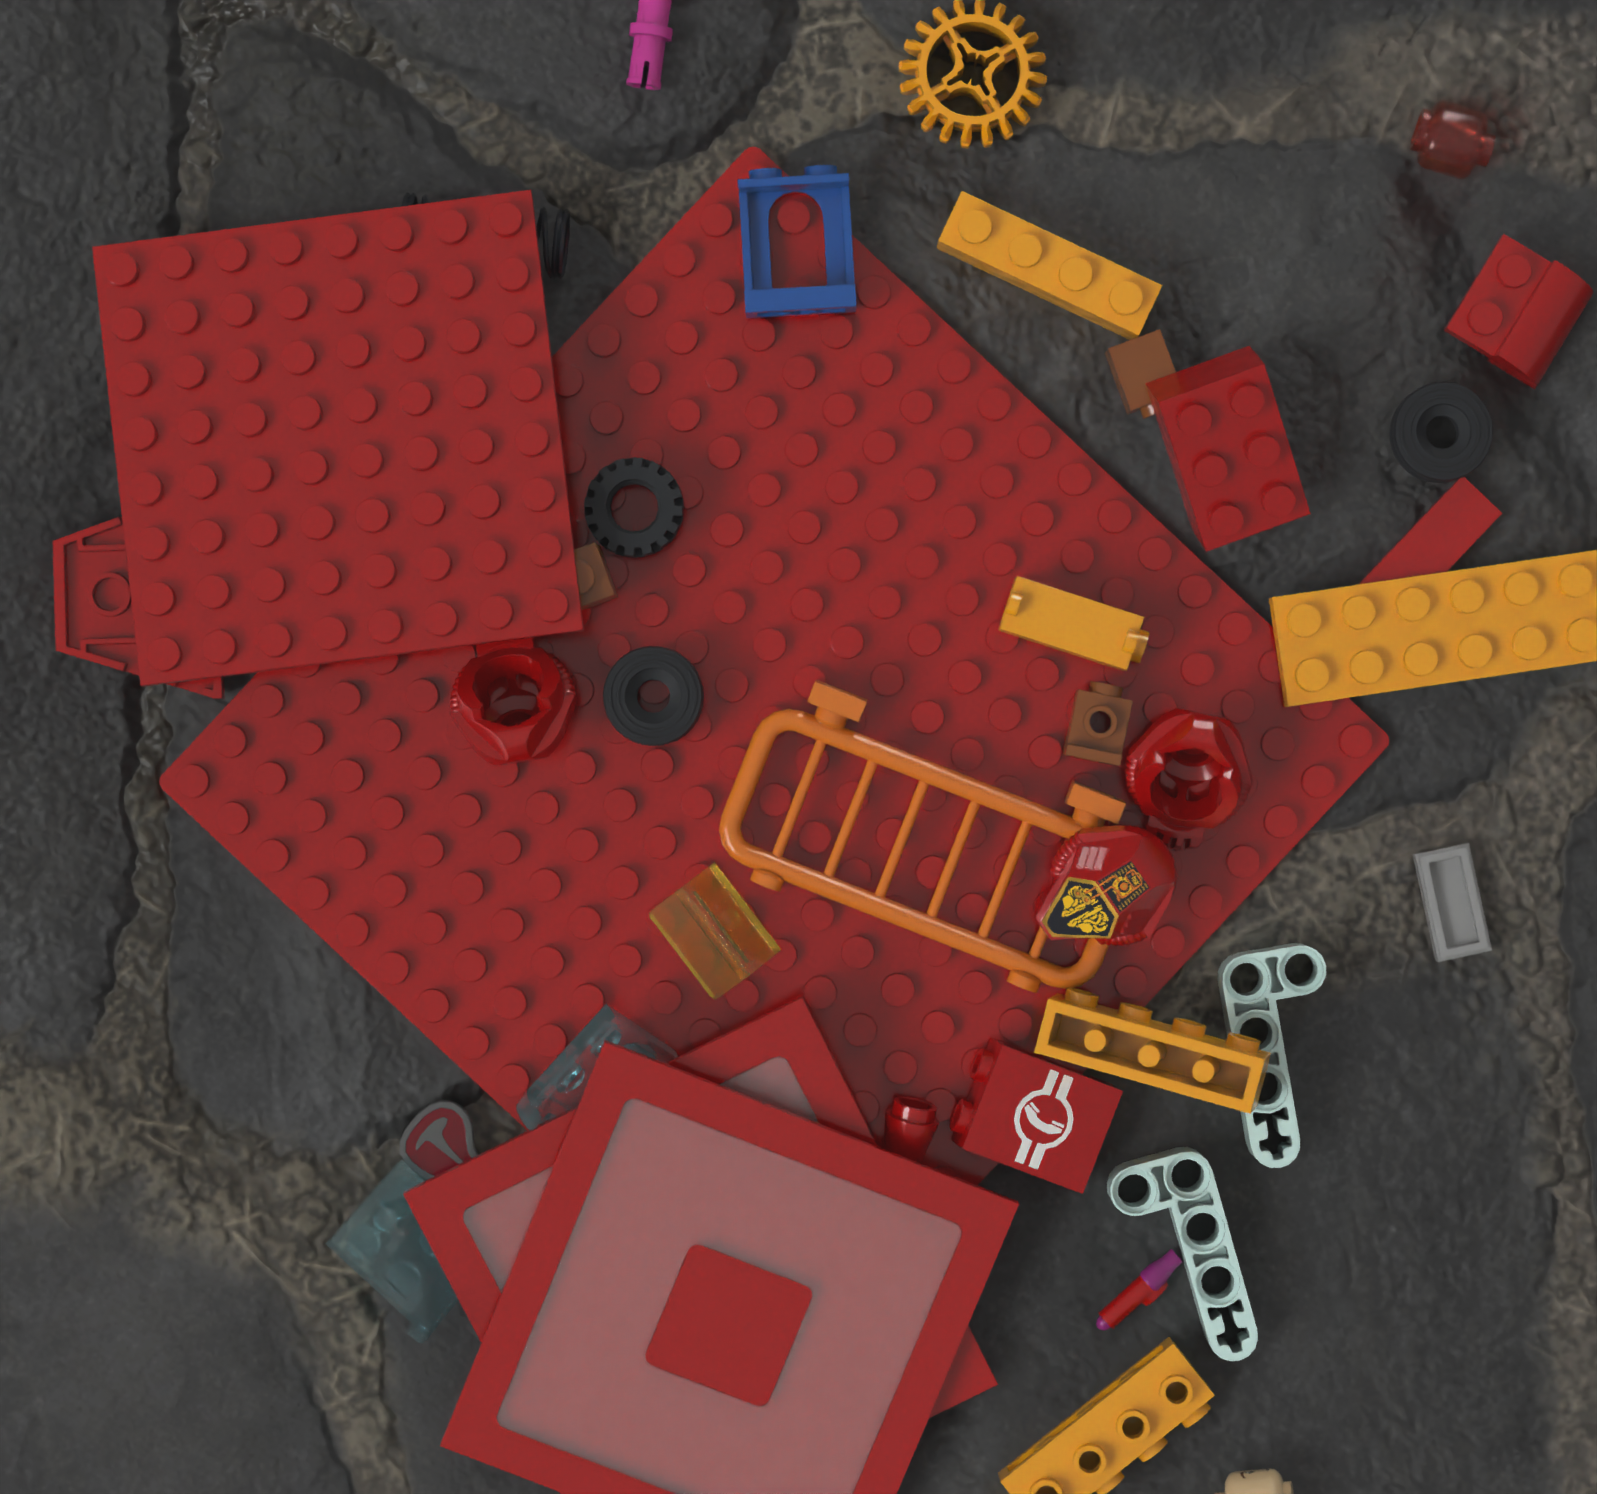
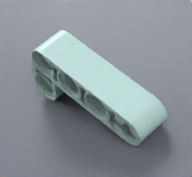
M1290 943L1238 952L1228 956L1221 963L1218 970V986L1227 1035L1228 1033L1240 1034L1242 1024L1251 1018L1263 1019L1268 1027V1036L1259 1046V1050L1271 1053L1266 1072H1270L1276 1077L1277 1091L1271 1099L1258 1101L1257 1107L1251 1114L1240 1112L1249 1152L1261 1164L1269 1168H1282L1289 1165L1296 1159L1300 1150V1134L1276 1000L1315 992L1323 984L1326 977V964L1323 956L1317 950L1301 943ZM1306 954L1311 959L1313 965L1312 974L1305 982L1292 984L1285 975V965L1293 955ZM1243 963L1253 964L1259 974L1256 987L1247 993H1237L1230 983L1233 969ZM1283 1108V1115H1272L1274 1129L1281 1136H1286V1142L1279 1143L1278 1153L1272 1155L1266 1147L1259 1146V1141L1268 1138L1266 1120L1261 1116L1253 1119V1113H1273Z
M1177 1147L1130 1160L1116 1166L1109 1174L1107 1193L1115 1207L1122 1213L1130 1216H1140L1169 1208L1204 1336L1213 1352L1221 1359L1228 1361H1240L1248 1357L1256 1348L1258 1341L1257 1327L1213 1170L1207 1159L1195 1149ZM1190 1159L1196 1161L1200 1166L1201 1174L1199 1180L1188 1188H1181L1173 1184L1171 1173L1174 1166L1182 1160ZM1137 1174L1143 1176L1147 1180L1148 1185L1146 1195L1137 1202L1129 1203L1123 1201L1118 1195L1120 1182L1129 1175ZM1198 1213H1207L1215 1219L1213 1234L1209 1238L1200 1241L1188 1237L1186 1227L1191 1217ZM1214 1266L1224 1267L1230 1272L1228 1286L1219 1293L1206 1292L1203 1290L1201 1283L1203 1274L1207 1269ZM1237 1300L1239 1301L1238 1305H1230ZM1228 1306L1233 1322L1238 1328H1244V1331L1237 1333L1236 1339L1238 1343L1228 1345L1224 1338H1217V1335L1225 1332L1222 1315L1217 1308ZM1209 1307L1216 1308L1212 1310L1210 1313H1208Z

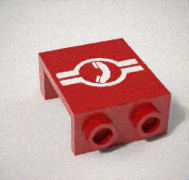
M991 1038L987 1049L980 1048L973 1060L970 1079H973L974 1082L967 1100L961 1099L953 1111L950 1120V1130L954 1131L951 1140L964 1150L1083 1194L1123 1091L1109 1082L1093 1076L1089 1078L1011 1048L1003 1042Z

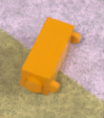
M1016 576L998 628V631L1121 671L1128 669L1130 661L1140 663L1150 633L1141 629L1144 620L1143 616Z

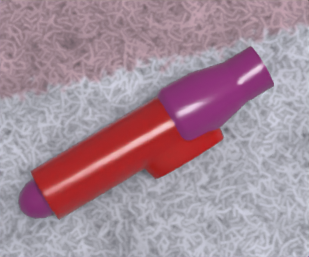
M1170 1249L1164 1256L1150 1263L1134 1281L1099 1312L1100 1316L1096 1322L1097 1328L1102 1331L1109 1328L1114 1329L1141 1303L1145 1306L1153 1303L1168 1287L1167 1281L1174 1270L1183 1263L1182 1259Z

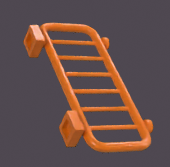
M819 680L815 681L807 701L818 706L814 715L804 711L785 709L773 712L760 722L753 733L721 815L719 826L722 845L730 857L742 865L753 869L750 877L752 882L780 892L785 881L1006 968L1010 970L1007 982L1034 993L1038 992L1041 983L1067 989L1082 986L1094 978L1109 948L1106 944H1099L1095 938H1088L1082 956L1076 964L1062 967L1039 958L1048 937L1041 926L1038 929L1029 954L992 940L988 936L1032 825L1069 839L1070 836L1080 831L1081 828L1103 827L1106 820L1118 824L1126 806L1124 800L1072 780L1064 800L1067 805L1075 807L1072 816H1069L845 728L848 718L856 722L860 721L868 699ZM794 731L813 738L816 742L771 853L746 842L742 836L741 826L775 739L782 732ZM826 744L868 761L825 870L822 873L782 856ZM879 764L917 779L919 782L876 891L873 893L837 879L834 875ZM930 784L968 799L970 804L928 910L924 913L888 899L885 896ZM983 805L1022 822L979 931L974 933L936 917L979 808Z

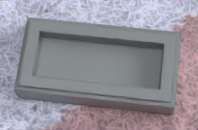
M1469 843L1412 854L1435 961L1441 962L1492 951Z

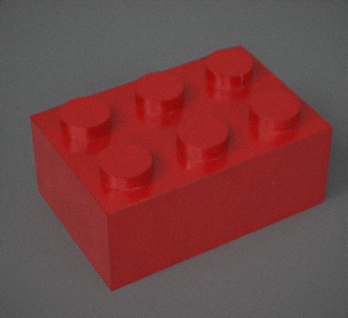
M1250 345L1145 383L1192 531L1206 552L1311 514L1265 364Z

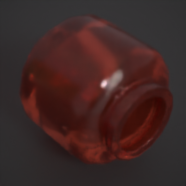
M1441 100L1431 110L1422 109L1411 138L1410 150L1417 152V162L1422 168L1463 180L1471 175L1476 165L1484 168L1487 166L1494 148L1496 136L1487 133L1488 119L1481 111Z

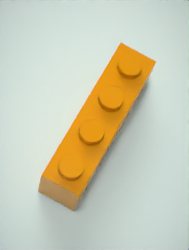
M961 191L936 248L1129 340L1139 336L1163 286L964 191Z

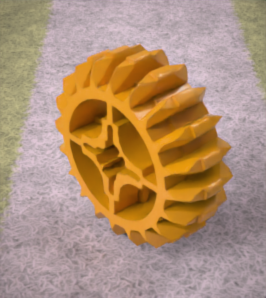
M954 0V18L950 20L943 9L936 7L932 11L933 20L937 25L936 29H933L928 23L921 20L915 26L916 32L924 40V43L914 39H907L904 43V50L908 54L917 57V60L906 59L899 62V72L915 76L914 79L906 80L900 84V93L902 95L919 94L918 98L909 103L907 111L910 115H915L927 109L929 114L921 123V129L925 132L930 131L938 121L944 124L939 137V141L944 144L950 140L953 129L962 131L960 145L964 149L970 147L972 132H980L983 147H991L993 143L991 129L997 127L1000 135L1005 140H1009L1013 137V129L1008 121L1009 118H1012L1022 126H1027L1030 122V116L1021 107V104L1031 108H1039L1042 98L1037 93L1029 90L1028 87L1039 88L1046 85V75L1030 71L1031 68L1043 65L1046 61V56L1043 52L1027 54L1026 51L1038 42L1039 37L1036 32L1027 33L1021 38L1016 35L1025 22L1021 15L1014 17L1008 26L1001 22L1006 11V5L1001 3L995 7L993 17L983 15L985 0H975L974 14L966 15L962 0ZM959 33H985L1001 41L1004 46L1000 48L996 46L987 51H978L972 48L965 37L962 38ZM944 41L949 49V56L954 67L949 74L941 79L939 84L930 88L927 78V64L934 50ZM963 58L966 63L974 62V68L977 63L983 67L988 66L982 74L981 82L983 89L980 85H971V79L968 84L962 80L957 82L963 75ZM1015 60L1018 70V86L1008 102L1001 106L996 97L997 92L993 86L992 78L1004 68L1005 64ZM958 96H967L972 98L980 109H984L986 115H961L949 110L940 102L945 99L949 101Z

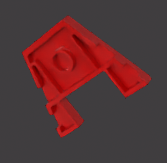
M116 517L53 540L56 651L139 676L122 517ZM224 677L167 684L213 699H225Z

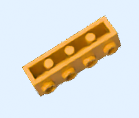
M1067 988L1065 995L1057 993L1048 999L1034 1053L1249 1114L1257 1107L1271 1056L1270 1052L1259 1050L1261 1041L1237 1033H1228L1226 1040L1205 1034L1206 1025L1175 1017L1172 1025L1152 1020V1010L1130 1003L1121 1002L1119 1010L1098 1004V995L1076 988Z
M1168 1337L999 1471L1000 1482L1009 1494H1092L1094 1492L1106 1494L1124 1479L1125 1476L1121 1470L1137 1457L1142 1462H1145L1160 1452L1168 1443L1164 1436L1176 1426L1182 1423L1185 1428H1188L1206 1415L1211 1409L1207 1402L1215 1395L1173 1340Z

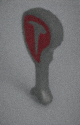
M451 1100L433 1102L419 1111L405 1128L400 1139V1155L404 1162L413 1171L428 1180L479 1155L475 1148L473 1122L469 1113L463 1106Z

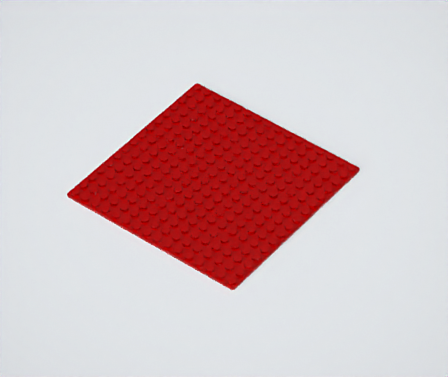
M752 146L743 151L552 356L574 549L594 542L600 545L618 594V598L582 610L584 631L533 637L535 648L542 647L546 653H553L563 663L564 667L567 668L571 679L574 681L573 685L577 693V704L563 739L549 757L494 766L475 752L454 724L449 714L451 690H453L452 685L455 683V678L458 677L459 672H462L461 668L467 665L470 658L477 657L476 645L257 672L162 774L159 783L163 791L527 1131L578 1106L604 1040L666 1063L802 996L878 1147L884 1149L885 1111L892 1108L895 1097H911L929 1102L937 1107L935 1119L939 1121V1125L921 1164L979 1185L999 1162L962 1149L951 1140L954 1131L950 1130V1120L953 1111L961 1099L967 1100L974 1082L973 1079H970L973 1060L979 1049H987L990 1039L993 1038L1011 1048L1082 1074L1087 1067L1034 1053L1048 999L1057 993L1065 995L1067 989L1052 987L1044 983L1040 984L1037 993L1022 989L1006 981L1010 970L785 881L780 892L752 882L750 877L753 869L742 865L730 857L722 845L719 826L721 815L753 733L760 722L773 712L785 709L804 711L814 715L818 706L807 701L815 681L819 680L868 699L860 721L856 722L848 718L845 726L847 729L1069 816H1072L1075 807L1067 805L1064 800L1071 782L1074 780L1125 801L1126 806L1119 823L1116 824L1106 820L1104 826L1130 825L1146 830L1149 819L1148 815L1142 814L1141 808L1134 805L1126 784L1125 768L1127 767L1125 763L1127 762L1128 750L1159 717L1175 708L1197 711L1231 720L1242 738L1252 775L1253 785L1250 788L1247 799L1244 801V805L1240 806V810L1236 811L1235 816H1231L1230 820H1226L1225 824H1218L1214 829L1205 828L1203 841L1198 848H1186L1184 851L1168 848L1175 860L1177 884L1174 895L1150 938L1138 941L1136 944L1131 943L1129 946L1125 944L1124 946L1118 945L1115 947L1111 944L1094 978L1082 986L1074 987L1098 995L1099 1005L1119 1010L1121 1002L1145 1007L1389 745V737L1382 728L1349 698L1284 707L1273 627L853 235L856 312L746 318L738 179H749V171L754 169H781L761 149ZM782 170V177H788L789 175ZM792 192L784 194L774 202L770 209L768 220L772 289L827 286L824 223L821 207L812 197L805 193ZM622 458H643L661 465L674 477L683 496V521L676 537L663 550L645 557H624L607 550L593 536L585 518L584 502L592 479L597 476L602 468ZM638 484L627 485L620 489L613 497L611 504V513L616 524L622 529L629 531H640L650 526L655 520L658 511L657 499L654 493L647 487ZM1015 577H1023L1143 616L1144 620L1141 629L1150 633L1140 663L1130 661L1128 669L1121 671L998 631ZM641 647H664L681 654L694 666L703 685L704 702L698 721L685 736L670 744L648 746L625 738L611 724L605 711L603 691L611 668L625 654ZM659 680L645 682L638 691V702L647 712L656 713L662 711L669 703V689ZM1091 681L1122 687L1121 698L1133 701L1120 766L1063 755L1076 690L1089 691ZM1102 711L1095 712L1090 718L1092 730L1097 733L1106 732L1110 727L1109 716ZM794 731L782 732L777 736L742 822L741 832L746 842L772 853L816 742L815 739ZM826 744L782 857L822 873L824 872L868 760ZM879 764L877 765L835 872V878L875 893L919 780ZM929 784L886 893V898L921 912H927L970 800ZM983 805L980 806L936 918L978 933L1018 833L1021 820ZM1032 825L988 938L1029 954L1040 927L1034 916L1043 892L1051 887L1053 876L1050 872L1051 863L1054 861V856L1060 849V846L1064 844L1067 838ZM1047 937L1039 958L1062 967L1073 966L1081 958L1088 938L1050 940Z

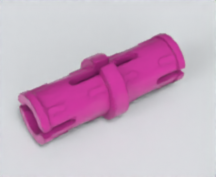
M639 0L637 20L630 24L629 36L634 37L626 85L640 89L643 68L647 66L646 90L661 89L665 43L671 42L673 29L668 27L672 0Z

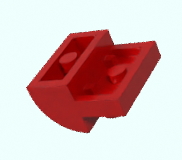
M1503 234L1495 244L1444 328V331L1489 358L1488 362L1535 389L1594 292L1588 283L1556 260L1550 262Z

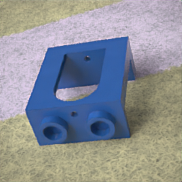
M814 165L804 168V176L782 177V169L762 168L750 170L749 179H738L746 318L856 312L849 173L837 174L836 165ZM792 192L805 193L814 198L821 207L824 223L827 286L772 289L768 220L770 209L774 202L784 194Z

